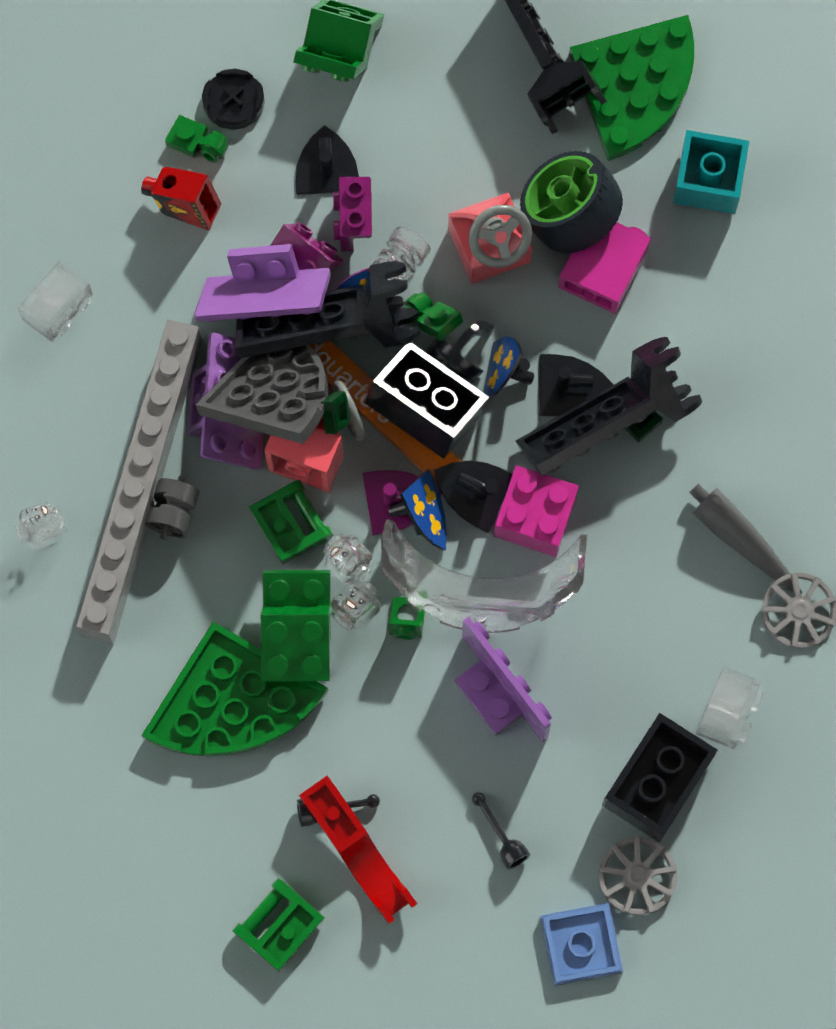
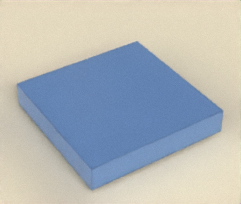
M609 903L541 915L540 918L554 986L623 973Z

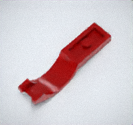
M328 775L299 795L341 856L355 880L388 924L395 920L392 915L409 904L412 908L418 904L381 856L368 832Z

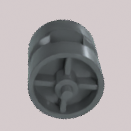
M179 476L178 480L169 478L158 480L153 497L157 505L150 506L145 525L148 528L161 533L160 539L166 540L167 536L178 538L187 536L191 523V516L188 514V511L195 509L200 492L194 486L185 483V478Z

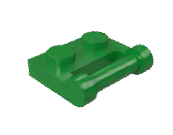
M301 480L293 481L249 506L251 514L282 565L311 548L326 543L334 536L329 526H324L305 495L304 491L306 488ZM288 499L294 500L313 533L305 537L285 501Z
M277 878L271 885L272 891L242 925L238 923L232 932L274 969L280 972L325 918L287 884ZM283 898L289 901V906L263 936L257 939L252 933Z

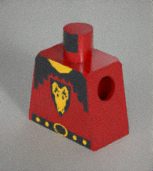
M164 167L161 169L158 178L146 176L141 186V193L153 197L161 213L209 231L222 204L208 176L202 173Z

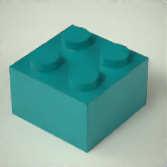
M686 130L673 204L735 214L740 200L750 141Z

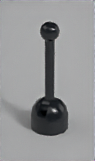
M480 792L475 793L472 796L473 804L481 808L503 843L500 851L502 862L508 870L515 868L527 860L531 854L521 841L509 840L486 805L485 795Z
M371 794L367 799L349 801L347 804L350 808L367 805L371 808H376L380 804V798L375 794ZM298 799L297 811L300 826L316 824V820L301 799Z

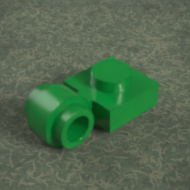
M182 115L177 117L165 139L166 146L193 158L198 150L201 149V156L214 163L218 159H222L228 149V138L218 131H212L211 134H208L207 126Z
M423 292L413 294L404 302V307H402L416 309L420 318L412 323L417 322L418 328L440 341L464 322L461 312L439 301L433 306L432 300Z

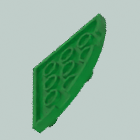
M688 15L570 47L569 54L572 62L583 61L595 77L607 100L606 103L601 105L597 96H594L593 93L585 96L608 161L624 156L643 146V142L651 138L658 131L663 130L681 106L688 90L694 64V37Z
M212 622L141 737L159 747L194 756H228L244 753L265 746L293 730L315 710L329 690L328 687L317 681H261V649L217 623Z

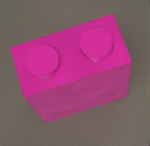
M616 222L613 229L595 245L585 250L571 253L560 274L558 288L616 314L649 250L651 237H648L639 228H629Z

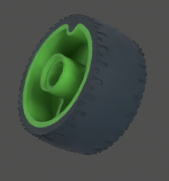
M569 151L554 156L534 171L522 190L520 210L529 219L533 233L546 246L556 252L574 253L595 245L613 229L622 211L623 198L621 190L612 174L594 155L582 151Z

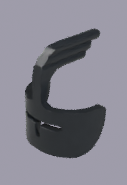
M477 321L462 334L454 345H450L445 338L442 341L435 338L424 352L442 364L446 359L437 351V348H439L461 368V371L457 370L449 362L444 366L472 385L484 370L465 359L460 351L475 336L482 337L489 329H493L494 325L486 321Z

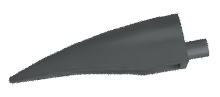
M697 484L690 491V494L700 503L693 514L718 538L774 580L790 574L757 529L718 488L709 494L700 484ZM791 580L781 584L794 593Z

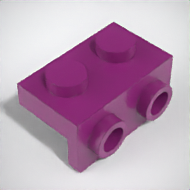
M339 177V192H333L334 211H340V221H334V240H340L341 252L354 251V239L372 237L370 177Z
M299 222L297 224H283L270 246L292 244L299 270L329 268L331 272L335 266H340L343 262V259L336 255L338 250L325 241L319 242L312 236L313 231Z

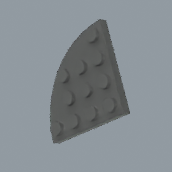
M307 346L296 347L288 351L280 350L265 353L257 357H245L236 363L196 404L199 415L304 444L317 427L325 411L324 404H321V401L328 397L327 376L320 357L313 348L310 349Z

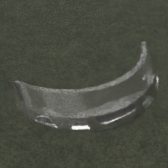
M386 519L381 540V568L386 578H390L399 591L407 598V603L419 612L423 610L440 619L441 624L462 630L463 620L469 616L474 623L479 621L488 633L519 630L520 626L538 619L541 622L555 614L556 609L563 605L574 593L576 594L584 583L588 535L581 534L563 555L538 570L507 578H481L454 572L431 561L407 541L393 520Z

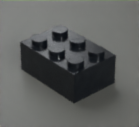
M408 342L373 380L364 403L445 459L479 419L489 397L417 346Z
M659 713L605 796L602 806L660 843L715 757L718 749Z

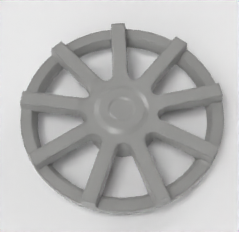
M797 572L787 574L777 579L767 590L762 605L763 619L769 632L779 642L795 648L810 647L824 640L835 626L836 598L819 577ZM798 579L812 582L805 596H801ZM791 580L794 597L788 596L778 586ZM817 586H819L827 598L811 602L810 598ZM773 592L786 601L785 607L768 606ZM829 603V618L814 612L815 608ZM768 612L785 613L786 618L773 628ZM811 619L827 624L819 636L810 622ZM789 622L794 623L791 640L777 633ZM802 624L806 626L812 640L798 642L800 626Z
M635 836L617 842L606 852L599 868V882L603 894L614 907L628 914L645 915L657 911L669 901L676 887L677 870L672 857L664 846L653 840ZM634 844L633 862H630L619 850L621 847ZM640 844L655 849L645 862H642L640 859ZM615 854L625 865V869L606 867L610 857ZM661 854L666 860L668 867L651 869L650 865ZM670 873L669 888L653 880V877L656 875ZM605 874L622 876L623 881L608 890ZM627 886L630 888L624 906L616 901L612 895ZM649 886L665 894L655 905H653L647 891ZM636 891H641L647 908H631Z

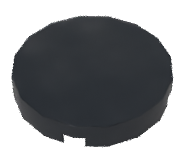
M236 68L218 72L211 81L210 79L208 80L202 93L204 112L210 121L221 128L230 130L245 128L254 123L262 114L265 104L263 87L260 82L248 71Z

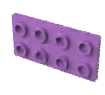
M292 244L229 249L227 259L232 276L209 277L206 279L194 316L197 322H216L226 319L318 313L322 309L329 284L330 269L299 270Z
M213 332L208 337L207 364L194 371L191 375L187 435L201 436L200 456L202 458L257 470L262 465L264 433L199 415L196 404L241 359L238 358L235 349V337Z
M468 616L463 620L462 637L480 661L457 677L455 683L495 735L523 716L543 742L548 738L551 728L549 720L552 717L549 711L541 702L536 704L528 694L531 692V689L522 676L518 675L515 677L508 668L510 661L500 648L494 650L487 641L490 636L485 627L479 621L474 623Z

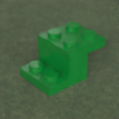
M336 0L320 1L311 8L304 44L296 50L293 63L302 65L301 68L308 72L320 73L321 70L332 73L331 77L339 81L348 82L350 79L354 80L367 68L375 31L382 26L384 14Z
M263 570V608L260 614L261 681H330L331 570Z

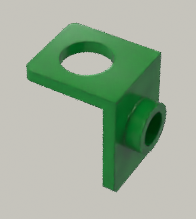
M393 597L391 617L388 623L389 635H395L396 638L403 640H412L415 637L422 638L425 600ZM407 605L414 607L418 614L416 620L399 619L398 611L400 608Z

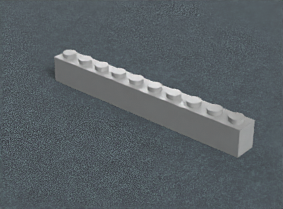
M167 319L76 625L81 637L114 645L148 527L145 525L150 506L155 504L153 497L158 480L164 474L191 381V375L201 347L202 338L198 326Z

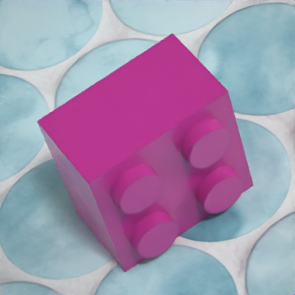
M516 465L495 524L494 537L557 557L577 499L579 485L545 474L541 476L539 472Z

